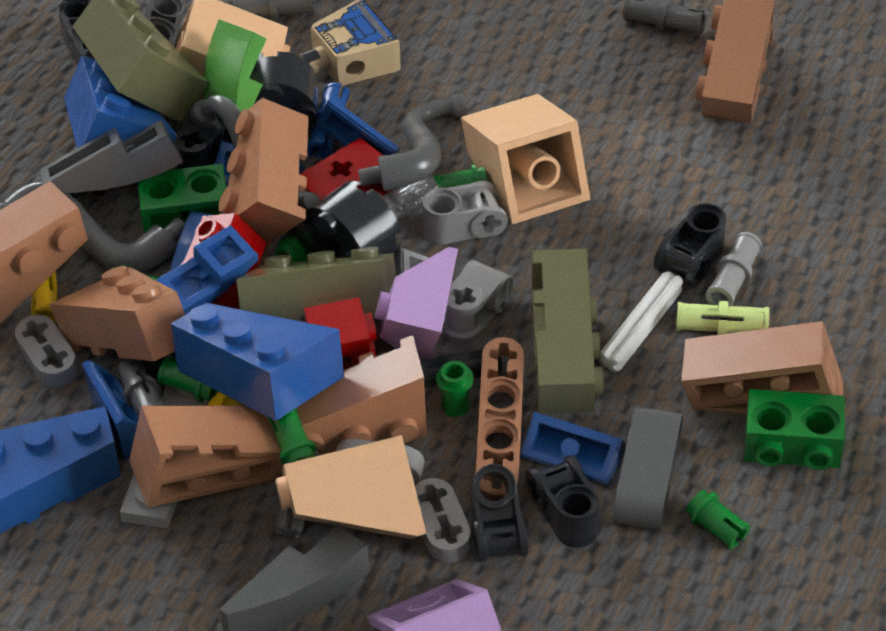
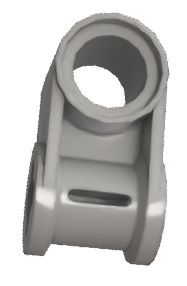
M477 181L467 185L435 188L428 191L422 200V235L424 238L434 244H448L477 237H490L502 233L507 227L508 218L506 212L497 204L498 193L496 187L487 181ZM480 193L484 194L485 197L483 199L481 198ZM486 221L487 226H484L482 222Z
M469 261L450 287L446 307L447 314L444 317L442 327L445 337L458 343H468L479 337L494 316L502 311L500 305L503 302L508 303L511 299L515 285L514 277L478 261Z

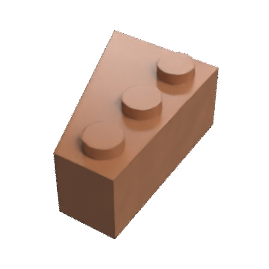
M724 0L722 6L715 5L711 29L717 30L715 41L707 40L703 64L709 65L707 76L699 75L695 96L696 100L702 101V116L752 123L761 87L762 72L765 71L767 60H765L767 48L771 46L773 41L775 0Z
M261 98L249 109H244L237 119L235 133L239 134L237 146L231 153L227 163V172L231 174L228 187L220 198L219 211L222 214L236 213L269 245L306 218V209L298 206V190L303 192L306 189L307 177L299 175V159L304 161L307 158L308 116Z
M51 181L0 210V324L88 240L79 207Z
M126 266L112 268L101 275L102 280L49 304L60 332L74 353L81 351V348L86 346L91 348L93 355L99 356L107 353L106 349H115L119 358L156 361L175 352L171 323L185 315L177 291Z
M823 321L685 339L681 382L694 410L746 414L749 389L843 395V378Z
M413 335L399 340L400 348L375 357L372 351L358 356L360 364L343 370L344 377L297 407L298 416L308 440L315 443L319 456L335 452L337 445L346 439L380 441L402 435L404 443H409L416 438L427 436L424 375Z
M141 406L129 462L147 508L265 483L283 477L282 469L284 464L281 463L279 458L282 450L273 428L269 424L268 417L248 406Z

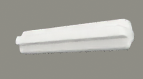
M670 271L661 274L600 351L601 359L599 363L603 368H608L612 372H618L623 368L682 292L681 285L683 280L679 275L675 276Z

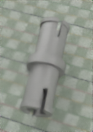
M750 232L739 233L729 253L722 256L716 266L717 275L706 293V299L710 305H718L719 301H728V306H732L741 286L746 285L750 280L753 271L751 266L762 248V242L755 234Z

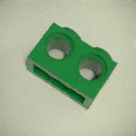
M223 163L167 170L156 176L138 181L144 233L153 225H158L164 229L175 217H178L186 224L191 211L212 215L222 214L219 211V202L226 189Z
M749 389L745 418L744 461L758 462L764 466H776L778 464L803 465L814 470H823L828 467L840 468L845 442V396Z

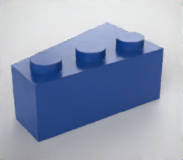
M81 56L64 96L77 148L114 127L124 141L159 120L163 122L174 142L176 141L178 135L158 111L119 93L95 59Z
M210 303L193 308L188 314L171 323L178 371L275 421L344 377L340 331L336 328Z
M106 406L0 430V533L24 521L29 524L40 518L41 512L66 500L67 503H70L121 476Z

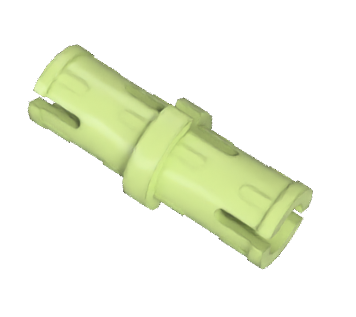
M719 301L718 305L678 302L676 331L717 332V335L769 328V307L728 306V301ZM701 317L742 318L744 321L702 319Z

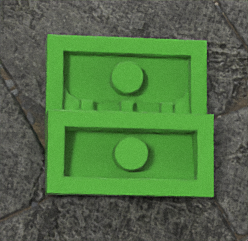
M219 19L210 41L205 62L204 78L210 84L203 92L204 99L213 95H222L235 103L241 112L254 105L263 84L249 77L267 38Z

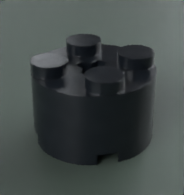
M277 51V56L263 57V53H260L249 77L263 84L255 103L264 98L308 116L309 136L316 126L318 111V84L313 67L306 60L293 53Z
M357 181L343 183L306 211L305 220L296 228V236L304 247L311 249L312 253L334 251L335 258L352 257V250L367 247H378L379 254L393 253L395 255L400 250L402 242L396 244L395 235L400 232V227L389 205L374 190L371 189L365 193L356 188L361 184Z

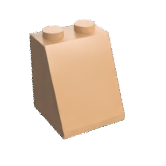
M193 0L175 43V48L203 77L208 48L219 19L267 38L261 51L263 57L277 56V51H290V45L284 44L288 27L219 0ZM203 93L198 98V100L204 99Z
M535 94L461 117L468 155L476 165V168L485 167L487 181L496 187L498 193L497 202L506 212L507 218L512 225L591 200L577 120L541 95Z
M402 435L284 464L282 469L283 477L276 478L275 483L282 510L291 508L294 518L335 526L340 525L341 527L407 539L427 534Z

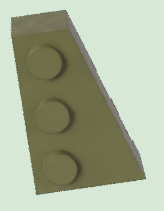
M92 0L72 27L116 90L181 122L210 83L137 10L139 5L135 0Z
M367 247L352 250V257L335 258L334 251L308 254V261L292 262L291 255L264 258V265L236 279L240 310L301 322L305 321L304 308L360 297L363 313H372V316L375 317L381 291L389 293L396 277L393 253L379 254L378 247Z
M587 248L532 250L531 311L538 413L594 412L595 395H603L604 383L603 368L594 367V359H600L599 332H592V325H597L596 298H590Z

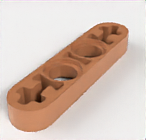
M499 337L489 341L482 353L476 473L482 467L489 464L503 465L514 475L518 492L524 351L521 345L514 339ZM502 355L508 356L507 377H498V359ZM504 392L512 396L514 402L511 406L500 409L492 406L488 402V398L495 393ZM501 432L510 436L512 443L509 447L498 450L490 447L486 439L493 433ZM493 476L483 477L480 481L479 489L484 498L490 501L501 500L505 494L504 484L502 483L501 489H494L491 483Z

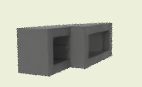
M159 120L124 141L114 127L40 169L43 185L51 181L61 192L76 193L106 190L129 185L167 171L183 163L177 145L163 122Z
M337 525L305 555L289 545L219 609L223 631H270L292 623L322 608L347 592L370 572L367 544L340 525Z

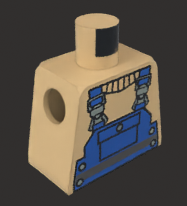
M356 0L314 23L310 28L312 49L298 54L299 57L306 60L313 67L315 74L326 70L335 82L342 84L341 86L401 70L399 40L365 0Z

